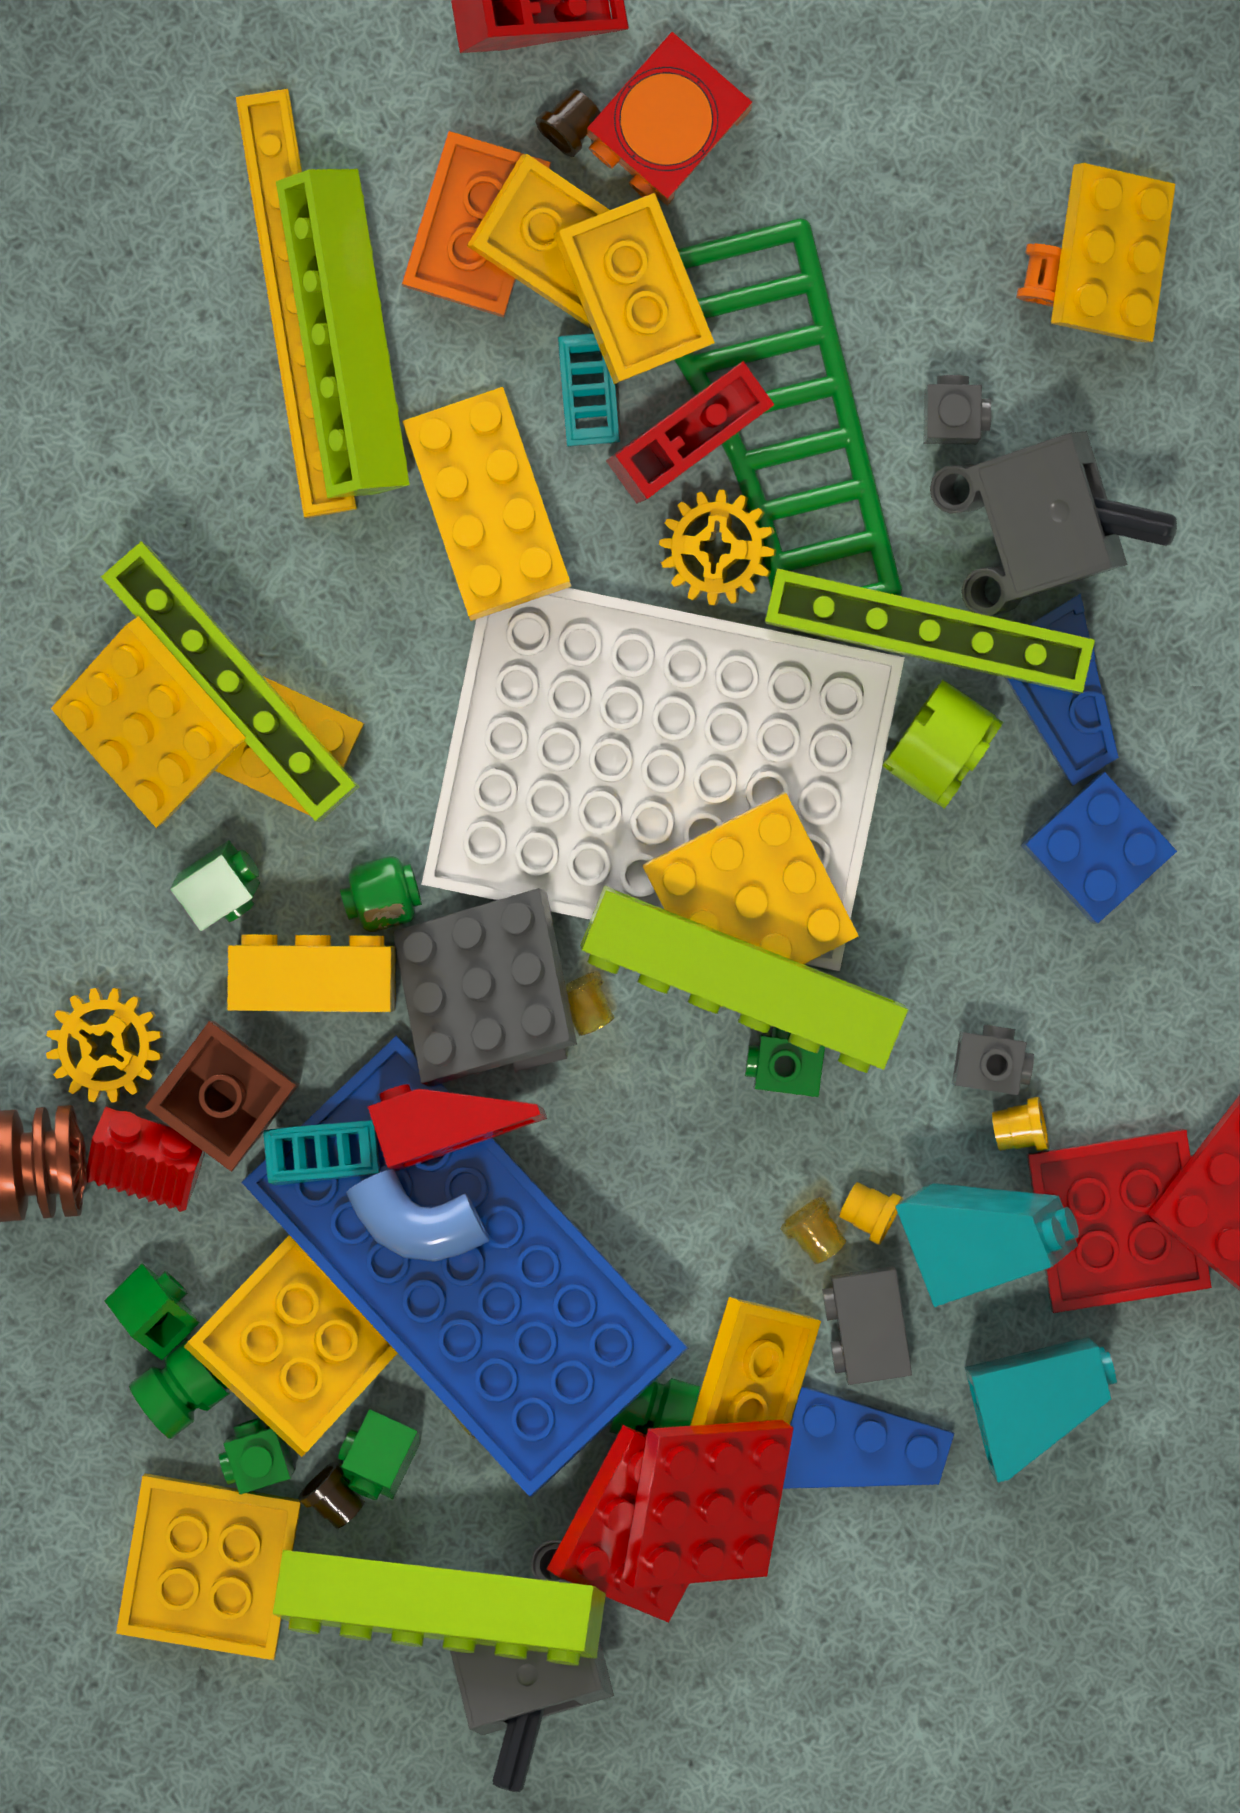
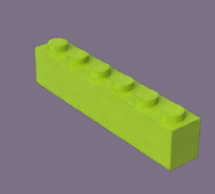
M308 169L276 181L327 498L374 495L409 486L407 459L399 422V410L395 397L390 354L387 348L381 300L378 292L373 250L370 243L359 170Z
M140 541L101 576L134 616H139L240 730L246 737L244 741L314 821L321 822L360 788L148 545Z
M778 568L765 619L766 624L1076 694L1083 693L1095 642L1094 639Z
M607 886L603 887L580 945L582 951L590 954L587 963L614 974L618 973L620 966L640 973L637 982L648 988L667 994L670 986L690 993L687 1002L715 1014H718L720 1006L741 1013L738 1019L739 1023L763 1033H768L770 1026L791 1033L788 1039L789 1043L814 1053H818L821 1045L840 1052L838 1062L864 1073H868L871 1065L883 1070L885 1069L908 1012L906 1006L900 1002Z
M283 1550L273 1614L289 1622L288 1630L300 1633L320 1634L321 1626L340 1628L339 1636L356 1640L370 1641L372 1632L392 1634L391 1642L400 1645L422 1647L424 1638L443 1640V1649L456 1652L474 1653L475 1645L479 1644L495 1646L494 1654L501 1657L526 1659L528 1651L547 1653L546 1661L578 1666L580 1657L597 1659L606 1594L595 1586Z

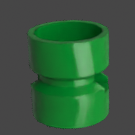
M189 1338L165 1357V1367L163 1369L152 1366L129 1384L132 1395L144 1413L159 1431L169 1439L175 1437L194 1422V1411L197 1408L208 1411L230 1394V1390L184 1347L190 1340Z
M657 1378L611 1422L609 1432L619 1434L623 1425L643 1434H647L648 1429L690 1426L700 1386L673 1378L665 1384H661Z

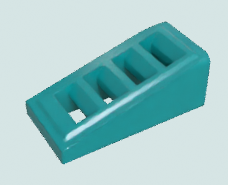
M594 333L558 337L567 447L619 443L616 389L603 356L602 361L570 362V354L600 351ZM604 374V383L572 385V376ZM605 395V405L574 407V397ZM607 416L608 426L576 429L575 419Z
M372 1120L268 1129L263 1132L269 1184L276 1186L380 1173L377 1134ZM359 1134L361 1164H351L349 1135ZM336 1136L339 1166L330 1167L327 1137ZM306 1139H314L317 1168H308ZM292 1141L295 1170H286L283 1142Z

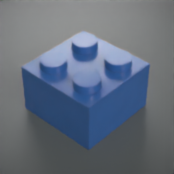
M1106 772L1098 774L1021 844L1022 848L1092 924H1098L1177 852Z

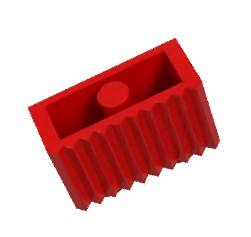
M106 1106L92 1137L86 1167L87 1183L95 1181L97 1186L105 1184L107 1189L115 1187L118 1193L126 1191L128 1196L136 1194L138 1199L146 1197L148 1202L156 1200L159 1206L166 1204L169 1209L176 1207L179 1212L187 1209L196 1186L205 1152L172 1127L138 1117L128 1111H119Z

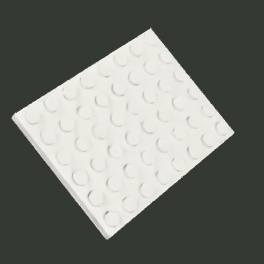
M566 588L476 619L421 885L494 900L504 899L540 888L547 892L551 912L590 920L604 886L664 909L642 867L643 864L785 792L851 919L905 657ZM845 944L806 964L840 971Z

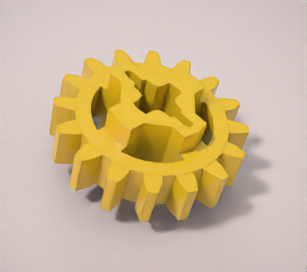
M719 489L715 502H710L705 492L701 491L697 493V507L692 508L682 501L678 504L679 510L683 515L680 521L666 519V526L673 530L674 534L672 538L659 540V545L671 549L672 556L662 561L661 565L662 568L676 567L679 572L671 582L674 587L681 586L686 582L691 585L688 592L689 599L696 600L702 591L707 592L708 604L717 606L720 593H725L730 603L734 604L739 602V588L743 587L751 594L758 591L755 582L752 580L756 574L769 577L771 571L761 563L763 557L776 556V550L765 547L763 539L774 534V529L772 527L759 528L757 522L765 513L761 508L755 509L750 513L745 511L748 497L740 495L733 504H729L727 490ZM710 513L707 527L696 536L686 535L687 530L695 520ZM731 514L739 518L746 525L752 541L741 540L733 531ZM721 532L722 541L731 544L730 554H721L719 563H714L713 554L705 552L704 546L706 542L714 541L716 533ZM684 554L694 555L704 567V581L694 575L689 569ZM740 559L750 560L749 565L740 576L725 583L727 571Z
M92 988L89 993L90 1002L85 1003L78 995H74L70 998L71 1006L74 1009L71 1014L63 1010L56 1011L54 1015L63 1025L61 1030H48L46 1036L58 1041V1048L47 1052L46 1056L47 1059H60L62 1066L53 1074L56 1079L68 1075L73 1079L68 1092L76 1094L83 1087L89 1088L88 1100L90 1102H97L101 1092L106 1091L112 1103L119 1101L120 1088L123 1086L132 1095L140 1092L135 1080L138 1076L147 1080L153 1079L155 1074L146 1065L149 1060L162 1059L163 1054L161 1052L151 1049V1042L162 1038L163 1033L156 1030L149 1031L147 1024L156 1015L153 1011L141 1015L136 1011L141 1000L138 996H133L125 1004L121 1002V989L112 988L108 999H103L99 988ZM97 1009L115 1011L108 1021L103 1024L95 1025L83 1018L89 1012ZM131 1024L134 1025L139 1036L140 1049L138 1055L129 1048L127 1031ZM111 1032L114 1035L111 1045L117 1049L116 1053L119 1055L105 1054L98 1058L94 1054L98 1046L92 1041L93 1038L90 1035L104 1036ZM71 1035L80 1044L82 1058L77 1065L70 1051ZM114 1065L121 1071L126 1072L124 1076L116 1080L102 1081L94 1079L102 1067Z

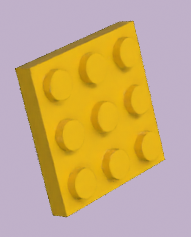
M139 616L121 629L51 708L155 828L170 818L246 739Z
M785 792L642 865L665 910L801 964H806L859 936Z
M290 1235L184 1346L301 1457L308 1452L398 1354Z
M144 1473L141 1481L116 1634L274 1660L282 1618L273 1614L283 1550H294L301 1502L295 1498L254 1491L239 1495V1491L236 1488Z

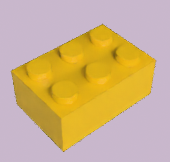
M246 934L241 935V945H228L227 1010L392 1012L395 1010L396 947L384 946V936L352 935L349 936V946H331V935H295V945H278V935Z

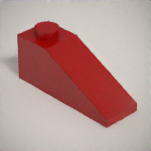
M451 0L460 53L503 51L629 29L624 0Z
M743 361L608 458L606 462L636 504L650 498L775 404Z
M409 1084L400 1085L379 1094L381 1102L368 1106L387 1167L395 1171L547 1119L544 1108L538 1104L425 1089L411 1091Z

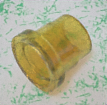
M599 971L587 973L565 984L573 1025L579 1036L592 1033L614 1019V1015L608 1005L609 1002L600 987L604 981Z
M823 1197L811 1200L787 1218L781 1226V1231L787 1239L794 1238L815 1264H819L832 1257L846 1243V1238L829 1215L830 1206Z

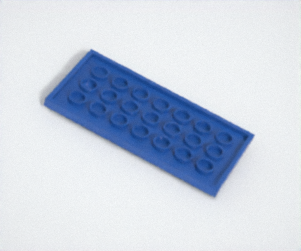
M395 1036L301 1126L372 1120L368 1106L381 1102L379 1097L381 1092L400 1085L409 1084L411 1091L425 1089L451 1092L443 1083L431 1087L422 1084L416 1054L400 1037ZM359 1134L349 1135L351 1164H361ZM336 1136L327 1137L330 1167L339 1166ZM377 1137L380 1172H383L390 1168L387 1167ZM494 1138L395 1171L405 1193L412 1202L421 1207L433 1208L440 1206L466 1193L485 1227L489 1237L488 1242L467 1253L435 1262L401 1257L377 1243L358 1219L346 1195V1191L373 1175L275 1186L268 1183L265 1159L241 1183L529 1497H533L689 1349ZM306 1139L308 1168H317L314 1139ZM292 1141L283 1142L286 1170H295Z

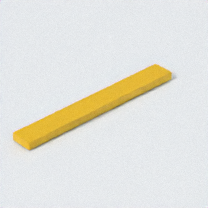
M282 89L236 97L304 518L357 510L355 496L327 498L276 181L302 172L289 90Z

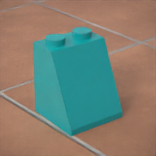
M933 1183L921 1188L895 1206L934 1307L1051 1268L1078 1246L1075 1239L1079 1236L1076 1219L1068 1207L1063 1208L1059 1196Z
M1089 1337L965 1367L989 1470L996 1481L999 1483L1012 1478L1111 1400L1108 1385L1116 1384L1117 1379L1111 1355L1109 1352H1105L1104 1347H1099Z

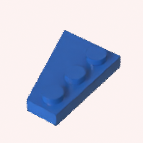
M1081 593L1029 624L1090 639ZM1094 649L1082 694L1005 678L1071 786L1119 758L1105 696L1102 693L1095 663Z
M801 1386L790 1422L794 1429L783 1489L939 1485L955 1433Z

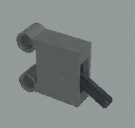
M1087 431L1070 432L977 465L946 466L935 474L930 486L931 498L934 504L944 512L953 514L977 511L985 506L1003 566L981 568L971 572L964 580L961 591L962 600L971 612L987 616L1007 613L1015 609L1022 599L1128 565L1119 536L1168 546L1172 543L1177 531V518L1173 514L1107 499ZM959 475L966 478L969 483L970 492L965 502L958 500L954 494V482ZM990 577L994 578L1001 587L1000 600L996 605L992 604L985 595V584Z
M560 1540L546 1541L534 1551L531 1559V1572L535 1579L552 1581L547 1567L561 1543ZM564 1579L555 1580L556 1582L571 1583ZM600 1639L597 1659L580 1657L578 1666L546 1661L547 1653L528 1651L526 1659H513L495 1655V1646L476 1644L474 1653L450 1650L469 1729L481 1735L506 1729L492 1781L493 1785L507 1791L521 1792L524 1788L543 1717L614 1696Z

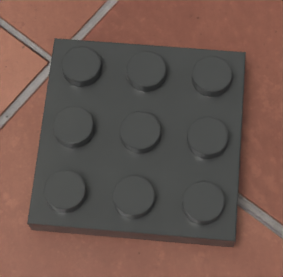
M537 888L393 931L422 1084L428 1087L577 1045L548 896L544 890Z

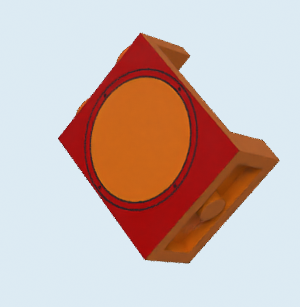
M671 32L588 126L587 136L594 141L588 148L610 169H613L619 163L633 176L629 181V185L641 197L655 193L656 197L668 206L674 199L675 191L734 124L738 126L752 109V101L676 34Z

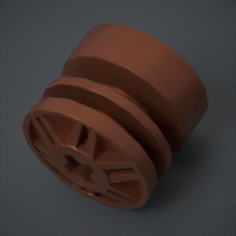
M57 1106L55 1130L51 1128L47 1108H36L32 1122V1132L24 1133L23 1124L17 1110H1L0 1222L25 1220L29 1196H37L41 1214L45 1219L54 1218L57 1194H60L65 1217L81 1216L83 1194L87 1185V1157L84 1137L77 1123L74 1106Z

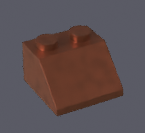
M209 1021L145 1108L232 1172L263 1134L264 1130L268 1128L300 1084L217 1022Z

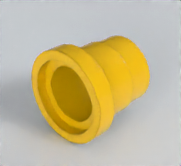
M1039 1097L1028 1098L1027 1104L992 1112L994 1134L999 1151L1035 1146L1037 1151L1049 1149L1048 1134Z
M856 1182L842 1207L839 1217L853 1224L854 1227L870 1234L869 1240L880 1245L898 1213L895 1206L903 1201V1197L892 1193L889 1197L874 1188H869Z

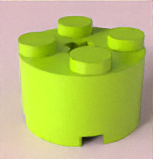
M942 679L918 711L900 739V742L896 743L882 767L928 800L937 803L945 809L962 785L961 781L969 770L973 771L990 747L989 743L997 734L1003 722L996 718L995 714Z

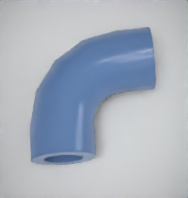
M394 1169L375 1174L346 1191V1195L358 1219L374 1240L403 1258L435 1262L467 1253L489 1241L485 1227L466 1193L440 1206L433 1208L421 1207L412 1202L405 1193Z

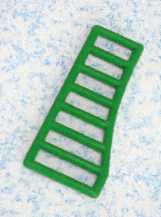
M799 218L677 249L685 269L792 242L794 244L801 273L697 300L705 319L806 294L813 325L698 354L690 353L674 360L696 395L712 384L706 373L734 367L743 361L746 364L819 345L827 376L765 391L775 405L763 414L832 397L839 428L748 451L739 432L721 444L732 466L741 494L748 497L746 506L748 513L761 508L765 513L757 522L759 528L772 527L774 529V534L763 539L765 547L776 550V556L763 557L764 565L771 571L768 577L771 592L777 568L794 571L871 551L878 582L861 587L900 596L902 586L810 223L805 219ZM845 448L852 475L851 480L766 501L756 470ZM858 500L866 531L782 551L773 521Z

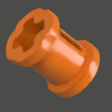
M1038 243L1027 244L1025 253L1030 258L1024 287L1018 288L1016 298L1026 302L1053 307L1062 248Z

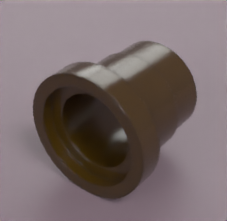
M573 89L550 112L543 111L536 118L535 123L541 134L563 154L574 157L582 149L581 141L588 135V126L601 112L589 97Z
M332 1462L303 1488L298 1500L306 1508L312 1506L324 1519H327L336 1529H339L356 1516L363 1507L365 1500L348 1487L349 1482L343 1477L342 1467L337 1462Z

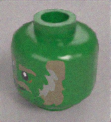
M387 856L352 867L348 875L350 887L340 889L348 920L359 918L362 927L368 932H377L408 923L414 918L415 907L422 905L411 864L403 866L401 861L394 856Z

